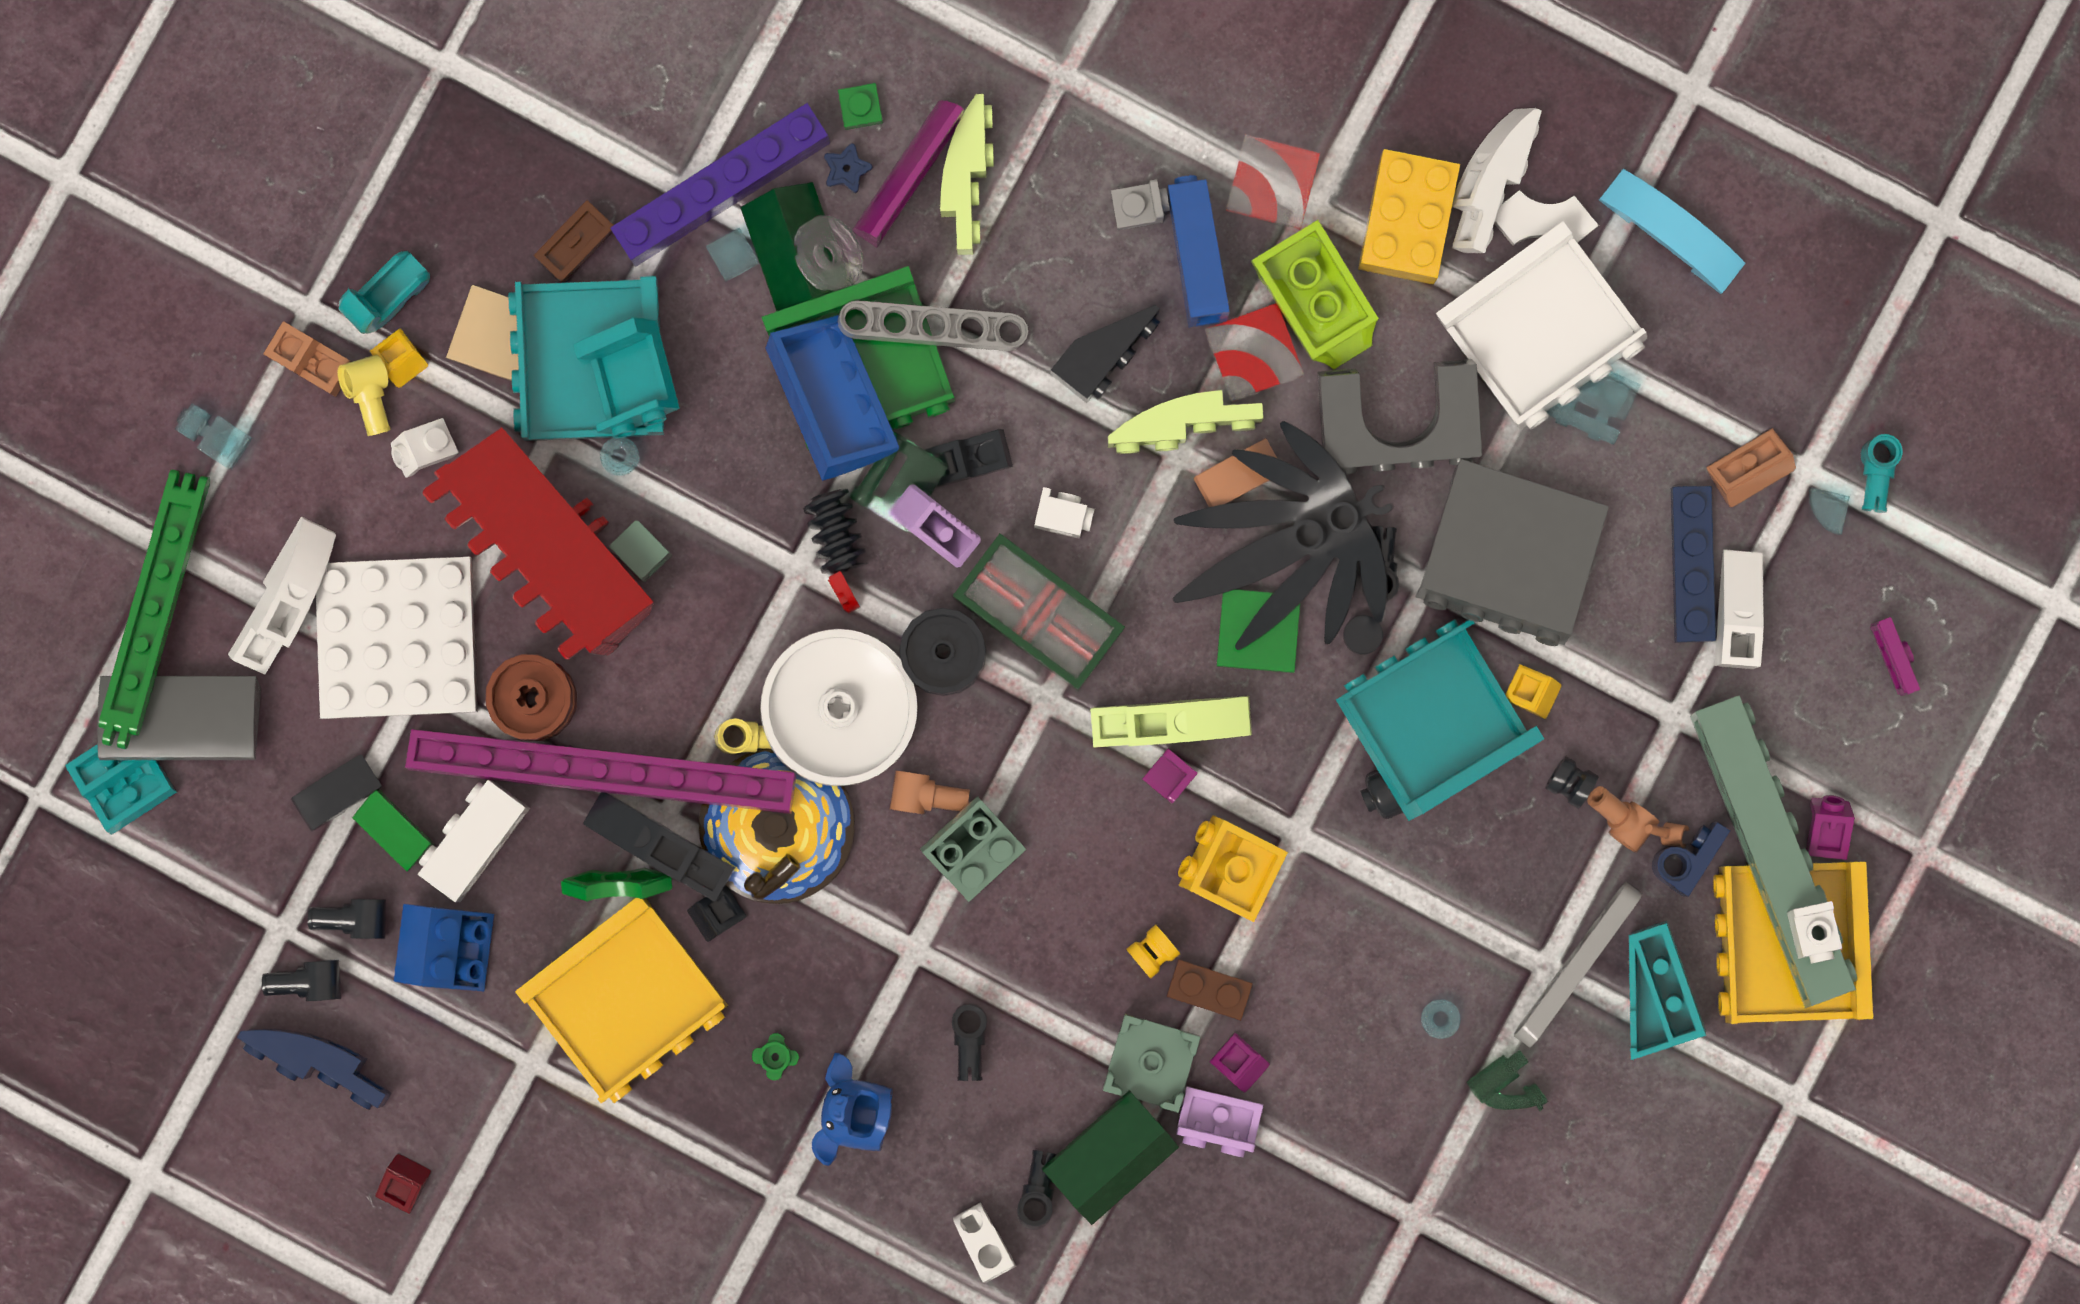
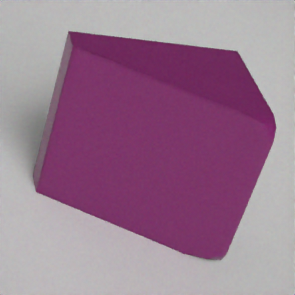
M1236 1033L1210 1060L1213 1066L1244 1093L1251 1088L1270 1065L1268 1061Z

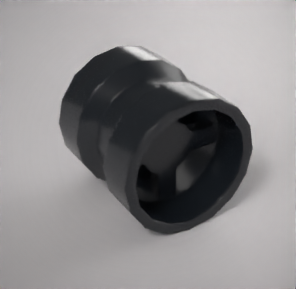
M1564 756L1549 778L1545 789L1553 794L1560 793L1567 797L1569 804L1579 809L1590 795L1599 776L1590 770L1582 771L1577 768L1574 760Z

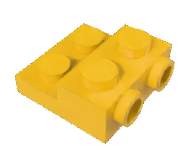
M1212 815L1210 821H1204L1196 832L1195 840L1199 844L1193 856L1185 857L1180 864L1178 876L1182 879L1179 886L1254 922L1288 852Z

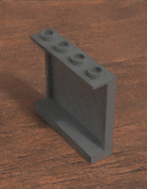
M1460 459L1452 475L1446 504L1424 576L1415 597L1424 600L1423 603L1433 609L1445 610L1447 607L1459 611L1463 618L1470 621L1483 622V620L1499 624L1498 628L1507 633L1520 634L1524 632L1536 636L1535 639L1538 642L1548 646L1565 645L1574 628L1609 506Z

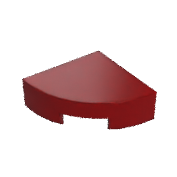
M839 571L829 576L828 581L844 611L849 614L861 608L843 573Z

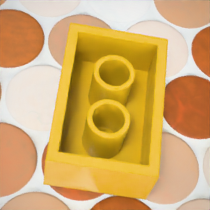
M1387 149L1383 150L1379 160L1358 270L1434 285L1439 274L1460 164Z

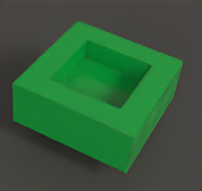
M876 83L838 90L845 130L883 124Z

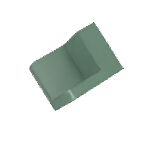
M634 521L609 545L620 559L644 582L673 556L639 521Z

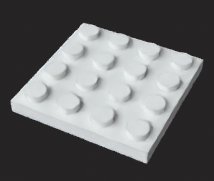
M471 557L337 562L327 564L316 593L320 719L478 712Z

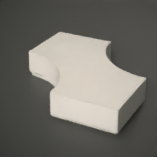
M1520 190L1501 205L1494 222L1512 246L1526 239L1540 238L1562 221L1570 229L1577 243L1599 226L1575 196L1561 203L1543 204L1531 200Z

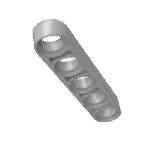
M851 301L842 308L838 316V327L841 332L853 339L1014 351L1024 343L1028 335V326L1025 320L1013 313ZM857 309L865 314L867 323L864 328L854 330L846 324L845 316L850 310ZM889 313L900 314L905 320L904 330L899 333L888 331L884 326L885 316ZM928 316H936L941 319L944 326L942 334L930 336L925 333L922 326L923 320ZM967 319H974L979 322L982 327L981 336L977 339L966 338L961 332L962 322ZM1011 322L1018 326L1020 330L1019 340L1009 343L1001 338L999 329L1003 323Z
M1625 882L1618 889L1514 1033V1037L1529 1048L1539 1039L1634 909L1642 896L1639 890L1628 882Z

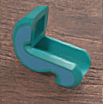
M401 251L395 254L358 292L348 289L339 301V311L360 333H373L387 324L413 295H418L429 283L430 273L409 251Z

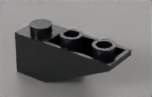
M1153 305L1074 340L1051 369V375L1084 402L1088 403L1092 397L1099 400L1112 384L1108 377L1117 366L1123 370L1136 354L1132 347L1141 336L1147 340L1161 321L1156 318L1160 308L1157 305Z

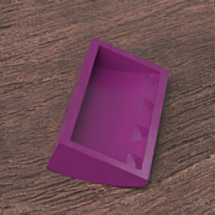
M942 100L936 103L852 228V232L877 248L953 136L963 116L964 108L949 101Z

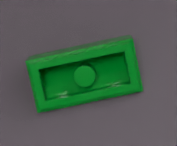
M376 789L352 817L407 872L422 858L430 846L435 845L381 790Z

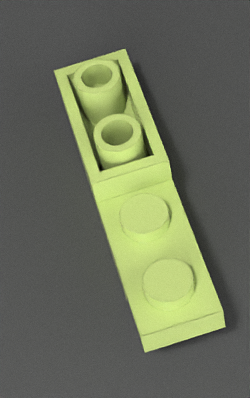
M976 94L964 111L948 148L943 169L940 212L941 217H956L958 255H973V244H980V220L972 221V206L979 205V182H971V178H986V167H994L993 143H985V128H993L992 105H984V94Z
M1222 390L1179 397L1154 406L1122 424L1108 436V448L1116 447V452L1119 454L1140 452V446L1155 445V451L1178 450V443L1186 442V427H1193V433L1216 432V426L1232 425V431L1254 430L1255 423H1262L1263 406L1262 403L1223 405Z
M1249 696L1093 707L1090 709L1093 747L1154 745L1252 735Z

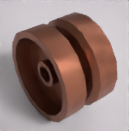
M521 654L505 660L492 673L486 687V707L491 720L504 733L524 741H544L557 736L570 724L577 709V690L572 677L560 664L539 655ZM532 691L539 693L535 697V702L537 703L535 706L529 705L526 701L527 695Z

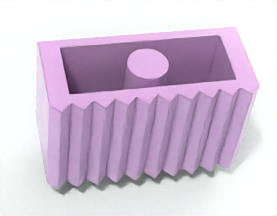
M909 485L890 509L889 515L956 568L963 565L981 542L979 535L916 485Z

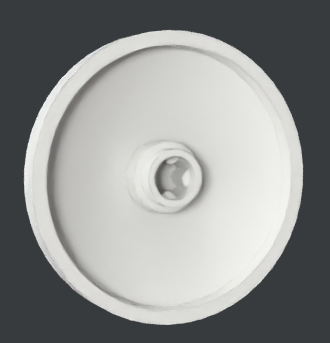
M825 630L798 640L776 660L765 680L760 704L761 721L770 747L790 770L818 784L848 786L859 784L878 776L894 764L902 755L915 728L917 696L913 682L902 667L901 659L887 645L870 635L853 630Z

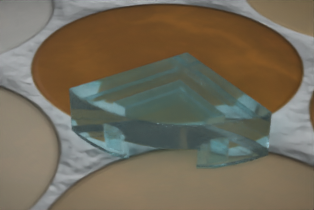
M1810 488L1809 504L1815 517L1826 530L1841 535L1850 496Z

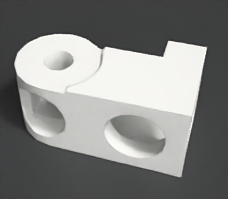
M981 1203L953 1217L957 1230L983 1283H987L1017 1267Z

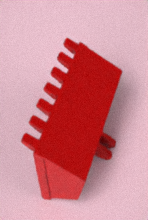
M502 427L450 464H445L436 470L434 474L439 479L423 490L422 494L430 503L436 502L449 492L460 502L461 505L445 517V521L451 528L457 529L473 518L484 530L467 544L475 555L481 554L494 544L505 554L506 557L490 569V573L496 580L502 581L518 570L529 582L513 595V599L520 607L526 606L539 596L550 606L551 609L535 622L542 633L549 632L562 622L569 628L574 635L558 647V651L565 659H570L584 648L589 653L610 655L619 647L618 644L651 613L653 606L651 598L596 536L608 525L607 519L604 516L596 518L587 526L580 517H583L590 511L593 503L588 498H585L574 507H571Z

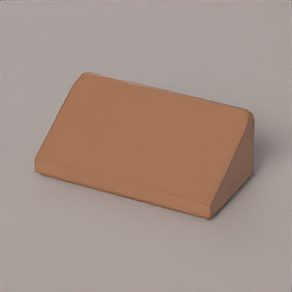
M1772 428L1709 465L1706 469L1729 507H1734L1790 474L1796 469L1793 454Z

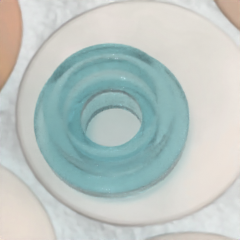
M612 438L603 445L600 460L603 467L609 473L616 476H624L631 473L637 467L639 451L637 446L628 438ZM617 449L626 451V459L621 463L614 462L612 458L614 451Z
M1442 999L1434 1000L1423 1009L1421 1024L1430 1036L1438 1039L1448 1038L1459 1028L1460 1013L1453 1003ZM1443 1011L1447 1015V1022L1444 1026H1436L1433 1022V1017L1435 1013Z

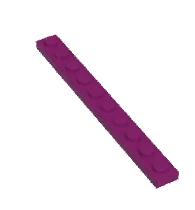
M411 729L405 768L411 771L789 814L792 812L797 776L794 772Z

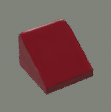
M397 1154L387 1167L375 1197L410 1214L431 1171L403 1155Z

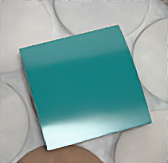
M98 744L65 765L81 795L90 802L105 831L111 835L177 793L157 760H99Z

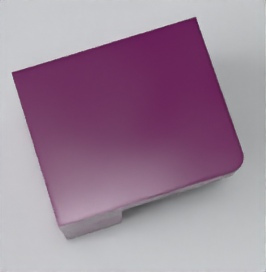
M1167 748L1142 780L1169 803L1173 804L1198 773Z

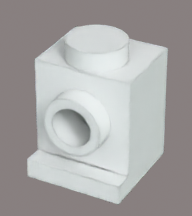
M1043 487L1034 525L1036 529L1080 539L1082 530L1090 531L1095 509L1080 504L1081 497L1059 492L1057 498L1050 497L1051 489Z
M1832 901L1787 912L1798 959L1809 957L1811 964L1834 959L1833 951L1842 949ZM1814 926H1820L1824 930L1825 936L1821 941L1814 939L1811 932Z

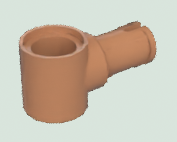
M895 771L890 809L917 814H925V811H931L932 808L961 811L968 805L970 790L936 785L935 780H930L929 775Z
M1602 786L1595 788L1587 800L1592 808L1607 819V824L1611 828L1608 833L1635 853L1639 851L1650 836V834L1645 832V826L1647 824L1657 826L1660 822L1654 815L1633 801L1630 803L1622 802Z

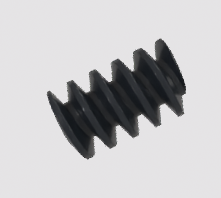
M839 489L809 499L812 502L803 508L805 514L816 515L807 523L808 528L821 530L811 539L813 544L825 545L816 553L818 559L829 560L820 568L822 574H835L839 571L846 572L868 564L857 562V558L866 552L865 548L853 547V543L862 537L861 533H851L848 530L857 523V518H846L844 516L847 511L853 508V504L840 502V499L849 493L848 489Z

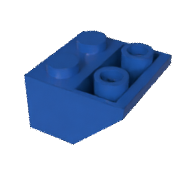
M403 904L394 982L423 987L485 991L494 914Z

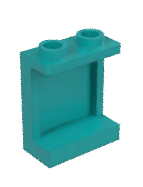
M633 317L573 344L576 358L591 360L606 417L605 421L596 424L597 433L612 434L615 439L628 437L636 433V427L643 424L649 426L664 422L667 419L666 414L680 409L657 320Z

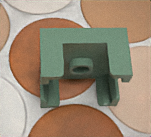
M1124 1013L1103 1085V1091L1122 1096L1130 1090L1138 1100L1179 1113L1193 1057L1196 1055L1201 1037L1197 1034Z

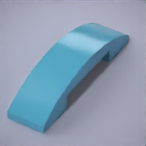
M1625 169L1619 173L1599 199L1600 202L1626 222L1630 223L1632 221L1692 268L1691 272L1720 294L1725 291L1746 264L1725 242L1694 216L1663 193Z

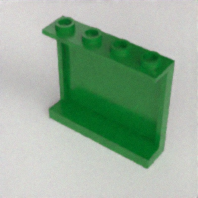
M907 266L762 316V320L770 336L772 332L837 316L842 308L851 301L922 306L910 268ZM854 309L846 313L845 321L851 329L860 330L866 326L867 319L862 311ZM889 313L884 318V326L892 333H899L905 328V320L898 313ZM925 318L922 323L925 333L933 336L927 318ZM853 339L892 430L912 424V417L925 412L928 418L950 410L949 404L954 403L955 398L936 345Z

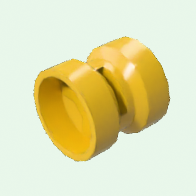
M1156 924L1147 931L1145 939L1141 942H1134L1126 949L1150 979L1160 971V966L1165 961H1173L1180 955V952ZM1147 946H1149L1158 957L1156 960L1147 951Z

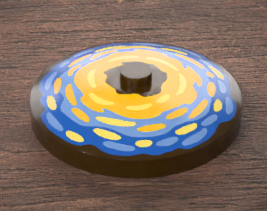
M772 749L757 750L756 753H748L729 764L732 766L793 772L782 763ZM796 774L791 814L702 804L699 816L701 846L704 850L736 867L726 886L741 896L769 904L791 903L808 898L821 891L836 878L851 853L855 836V816L851 799L844 786L818 784ZM786 854L791 855L798 861L801 868L782 887L764 899H754L751 897V893L745 890L744 882L750 874L758 872L764 877Z

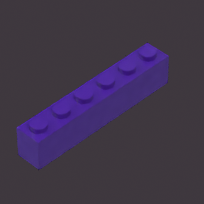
M806 103L610 227L634 266L637 267L829 145L828 134L808 103Z

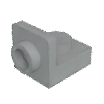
M1157 179L1149 180V184L1111 190L1117 231L1163 223V212L1170 211L1166 188L1159 189Z

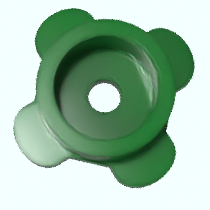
M774 1033L769 1036L768 1043L762 1048L754 1049L752 1060L754 1063L760 1064L767 1071L766 1075L770 1080H779L782 1077V1072L788 1066H794L798 1063L799 1055L797 1051L790 1050L784 1043L783 1035ZM773 1053H777L779 1055V1059L777 1061H774L772 1059Z

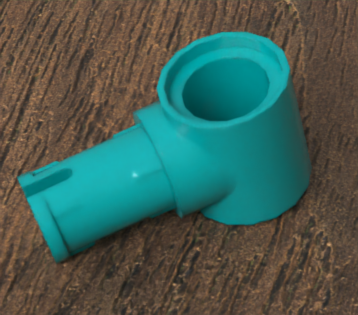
M1880 434L1867 441L1860 453L1861 461L1864 465L1863 475L1867 476L1862 510L1887 513L1890 479H1894L1895 467L1902 458L1903 449L1896 437L1889 434ZM1880 443L1888 448L1890 458L1887 463H1881L1875 459L1873 449L1876 444Z

